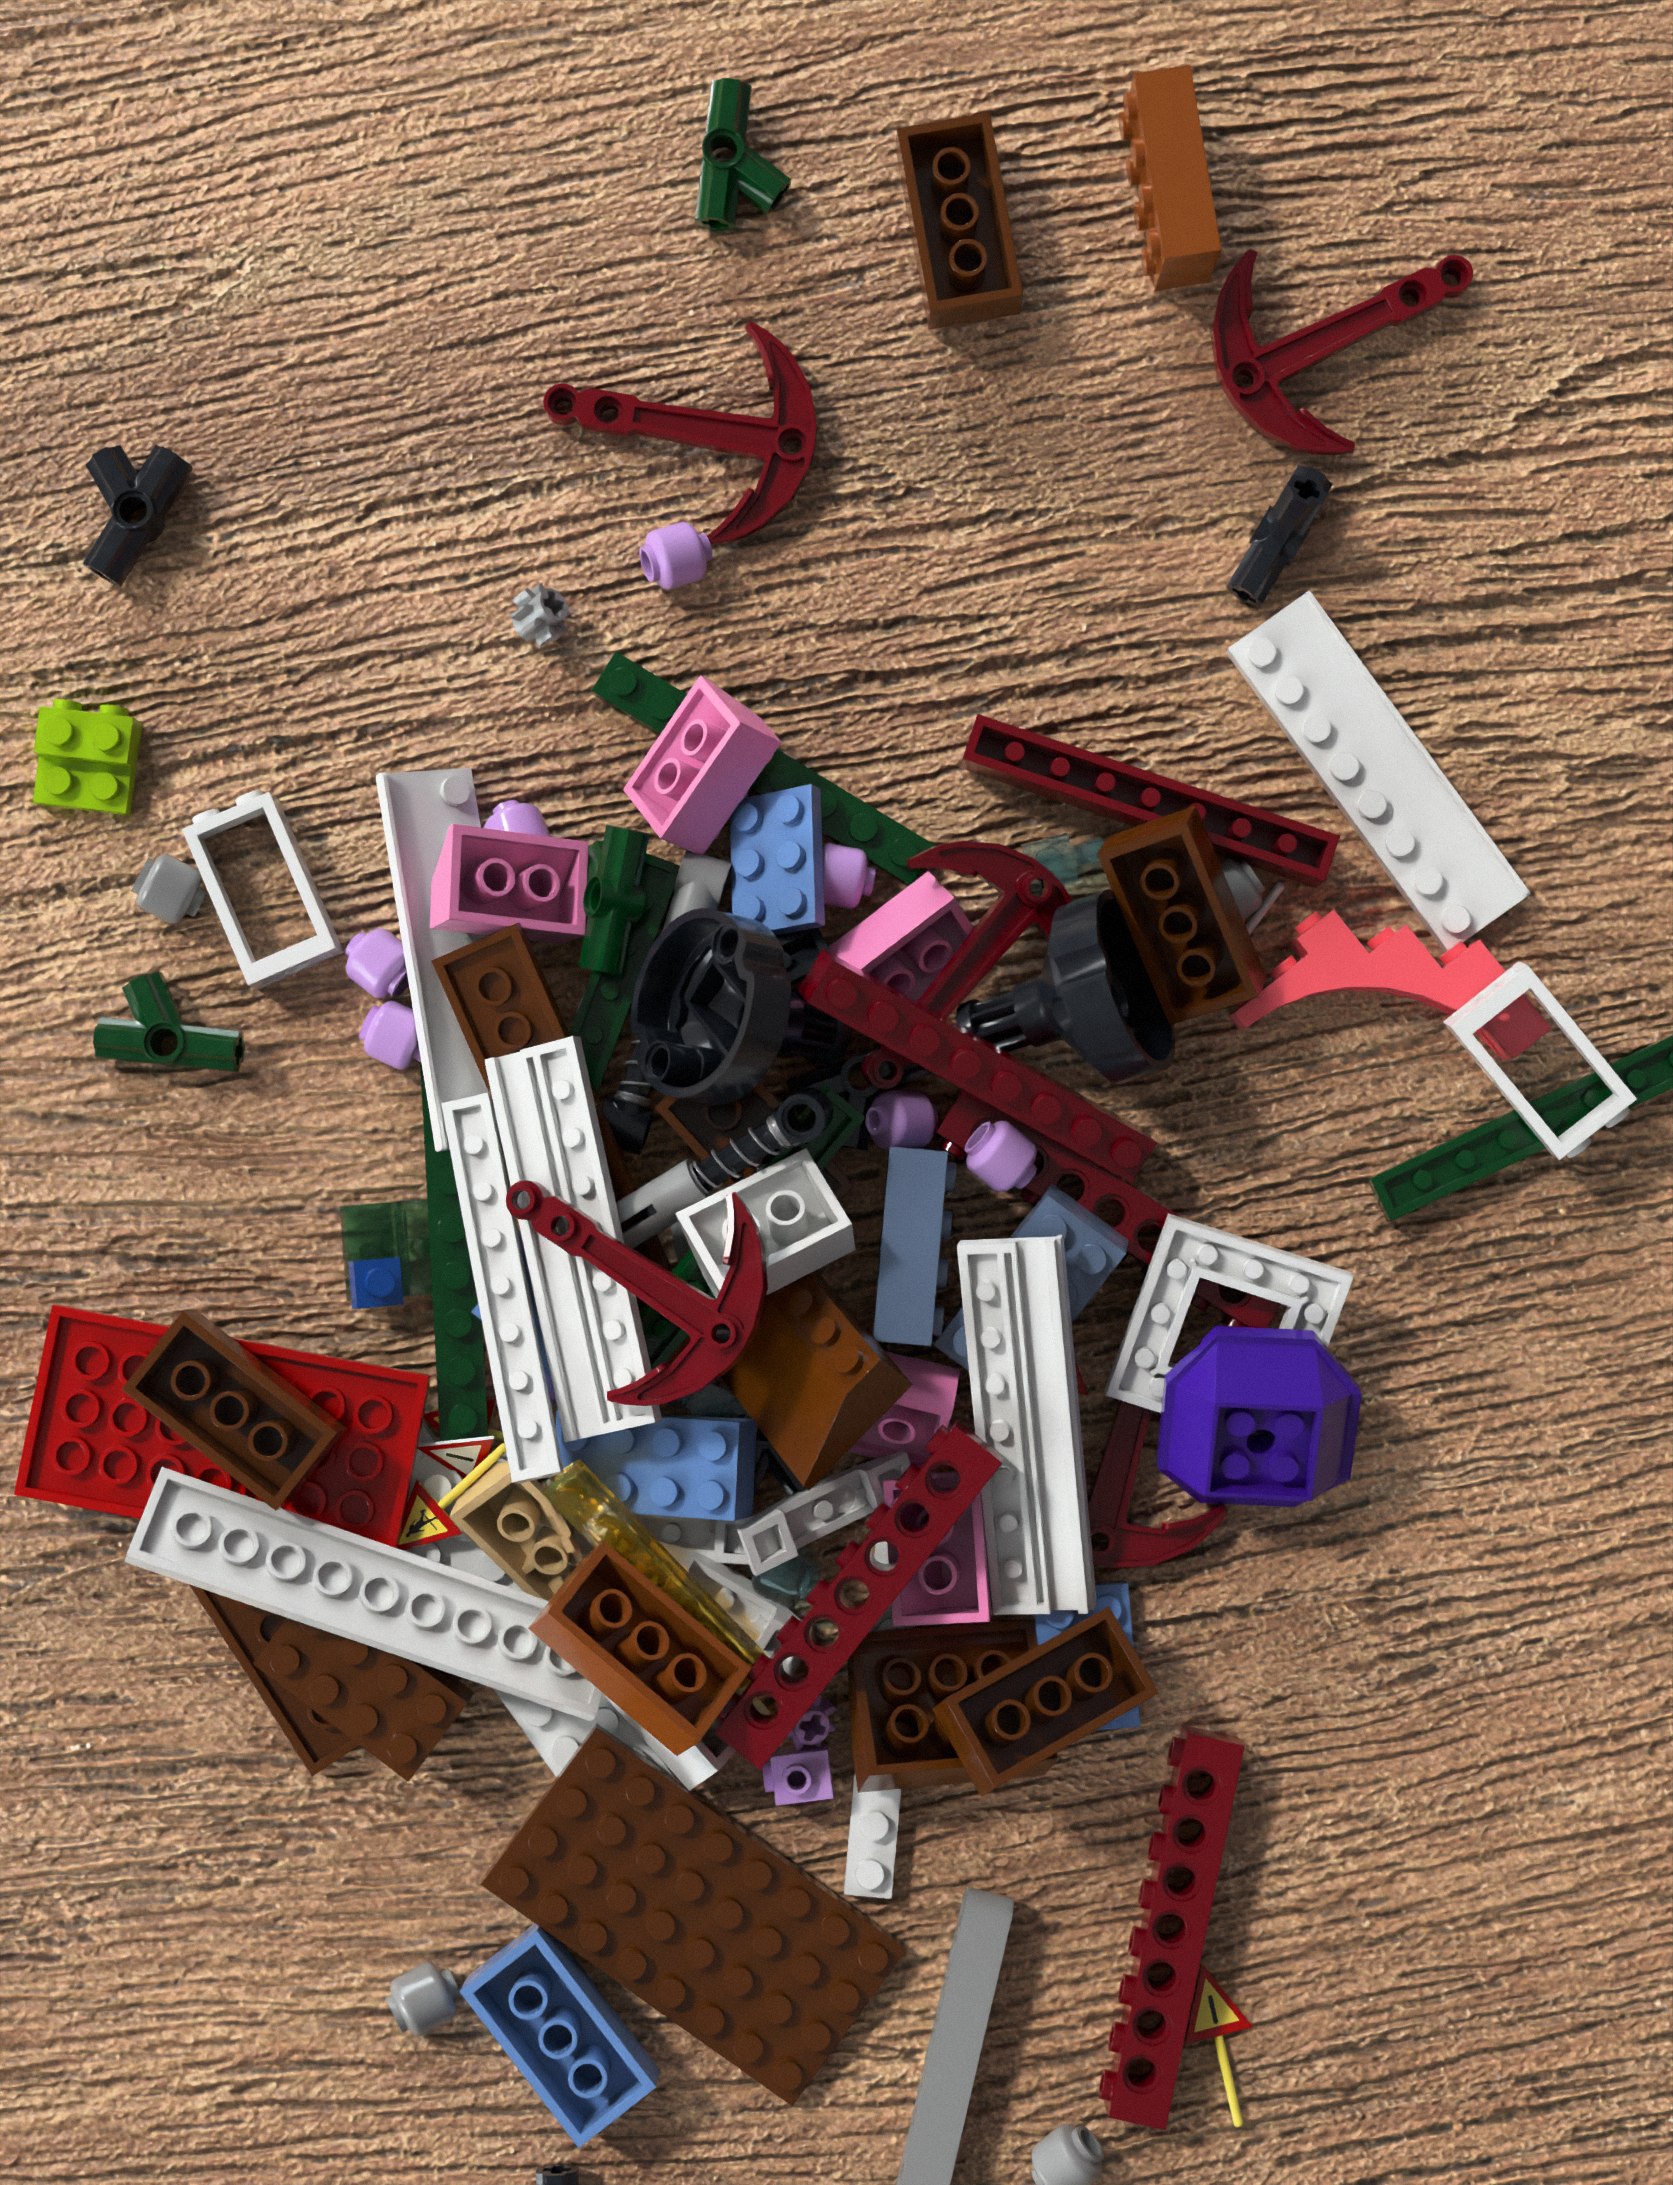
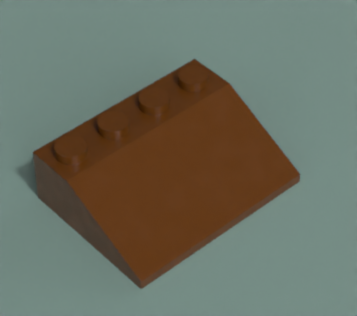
M816 1270L766 1295L760 1325L749 1348L737 1364L721 1376L722 1380L802 1486L807 1490H810L913 1385Z
M1033 1619L869 1632L847 1660L851 1747L858 1793L973 1782L932 1708L948 1696L1037 1647L1038 1643ZM1058 1754L1052 1755L1014 1778L1044 1776L1058 1760Z

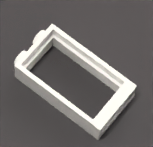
M256 790L240 796L235 800L237 806L221 813L219 809H211L192 818L193 825L183 828L182 831L248 986L261 989L342 954L344 951L279 799L270 792L263 794L262 790ZM265 813L317 935L255 961L204 839Z
M1520 961L1443 1021L1546 1149L1559 1160L1566 1155L1568 1158H1572L1585 1150L1592 1142L1590 1138L1592 1134L1604 1125L1610 1128L1622 1121L1630 1112L1628 1106L1637 1100L1532 969ZM1527 990L1532 993L1613 1093L1558 1138L1473 1035V1033Z

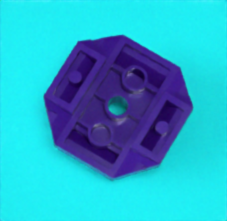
M1215 1326L1201 1340L1202 1343L1184 1356L1165 1375L1156 1457L1157 1467L1160 1472L1199 1503L1296 1507L1306 1501H1313L1320 1494L1351 1479L1362 1393L1359 1384L1327 1350L1326 1345L1313 1330ZM1256 1430H1268L1260 1435L1251 1434Z

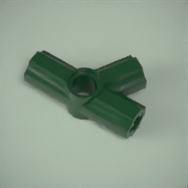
M722 78L720 80H712L706 132L702 144L703 157L695 215V224L709 230L724 231L735 229L739 195L768 215L772 210H775L791 185V179L745 144L752 86L741 82L739 79ZM725 147L731 149L736 156L729 162L721 163L716 161L711 154L716 149Z
M606 825L604 840H596L592 845L588 846L587 885L583 898V908L588 916L578 966L605 973L622 974L631 925L639 921L645 904V890L640 880L649 833Z
M159 971L139 976L122 987L135 1020L100 1017L94 1030L93 1045L95 1057L100 1059L160 1064L171 1068L189 1067L239 1072L244 1059L245 1044L242 1031L187 1026L184 1024L163 973ZM175 1033L178 1038L177 1048L171 1055L164 1056L161 1051L162 1040L167 1035Z

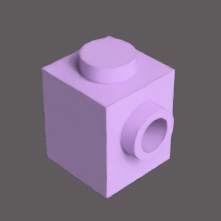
M828 1741L821 1742L819 1748L815 1744H804L800 1750H797L794 1745L778 1747L770 1757L771 1762L766 1763L762 1767L765 1792H774L776 1806L833 1799L834 1788Z

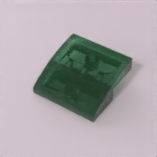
M427 1199L340 1206L347 1301H352L348 1262L400 1257L403 1296L432 1294Z

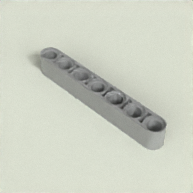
M966 1887L896 2185H950L1010 1929L1014 1908V1898L971 1887Z

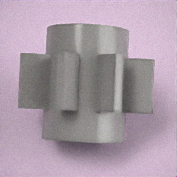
M539 583L532 590L526 588L513 598V602L519 609L510 616L516 632L523 639L536 641L538 646H543L549 640L554 642L568 631L566 625L561 621L567 618L570 612L565 598L558 591L551 588L545 589Z

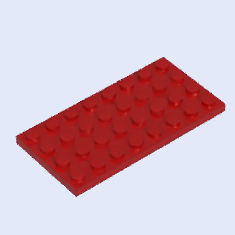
M52 1305L14 1495L141 1519L161 1467L264 1502L121 1390L170 1328L169 1325L64 1305ZM233 1338L347 1428L291 1502L282 1509L398 1549L432 1375Z

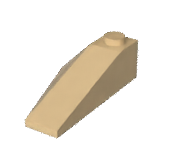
M496 1461L458 1497L449 1516L525 1593L547 1601L551 1600L584 1558L552 1495L537 1480L519 1484L512 1483L508 1462Z

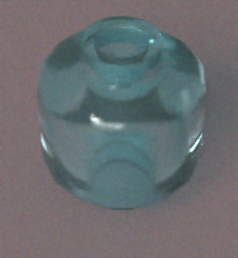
M801 1547L796 1549L799 1556L758 1576L753 1575L750 1565H747V1573L752 1575L753 1591L786 1608H793L801 1601L807 1603L805 1598L820 1580L821 1567L816 1565L815 1554L811 1550Z

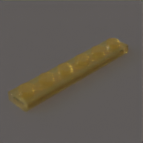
M580 1459L564 1468L563 1474L554 1475L545 1482L540 1492L594 1548L603 1541L608 1543L750 1667L762 1653L768 1657L754 1640ZM745 1677L736 1691L745 1687L751 1681Z

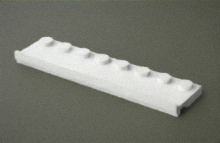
M1309 590L1226 650L1225 653L1443 952L1448 951L1461 940L1462 942L1466 941L1530 895V891Z
M458 768L397 773L381 772L376 775V782L435 1151H446L450 1148L441 1104L489 1093L431 960L486 937V935L430 929L431 884L449 827L452 824L481 827L472 769Z
M571 1036L522 1049L520 1052L485 1059L510 1185L512 1186L514 1183L522 1180L535 1181L542 1184L547 1189L549 1197L563 1198L598 1221L604 1232L624 1243L581 1038ZM523 1191L518 1196V1205L520 1208L525 1209L530 1203V1196L526 1191ZM562 1217L557 1222V1231L559 1234L565 1235L569 1230V1221ZM518 1219L564 1441H574L662 1421L659 1405L635 1406L607 1401V1391L619 1389L636 1382L652 1371L636 1296L583 1257L570 1255L533 1229L531 1220Z
M1064 1236L960 1240L957 1245L975 1435L1003 1456V1463L981 1490L993 1615L1050 1614L1051 1610H1078V1614H1088L1089 1610H1094L1096 1606V1588Z

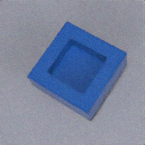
M400 1257L348 1262L352 1309L404 1304Z

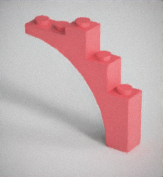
M1334 909L1323 917L1316 910L1294 928L1299 936L1289 943L1301 959L1296 961L1291 954L1269 972L1274 980L1261 990L1259 997L1235 1004L1238 1009L1228 1017L1238 1030L1241 1031L1277 1008L1305 997L1338 991L1381 992L1414 999L1451 1016L1506 971L1480 939L1467 946L1462 940L1439 957L1444 964L1440 966L1407 924L1395 932L1389 925L1367 942V945L1371 948V951L1368 952ZM1523 993L1475 1033L1503 1061L1516 1058L1552 1028Z

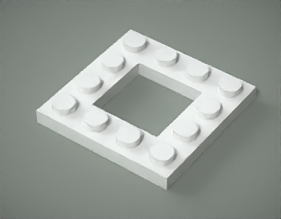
M1168 1213L1107 1381L1105 1394L1106 1396L1161 1413L1164 1378L1176 1365L1169 1361L1199 1278L1287 1305L1279 1329L1313 1330L1328 1347L1354 1277L1349 1271ZM1256 1430L1251 1434L1260 1435L1268 1430Z

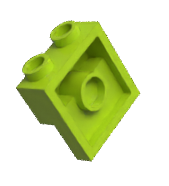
M54 699L53 708L40 706L33 753L39 756L33 803L43 806L130 816L143 724L134 717L128 716L129 709L115 705H100L99 713L82 711V703L64 699Z

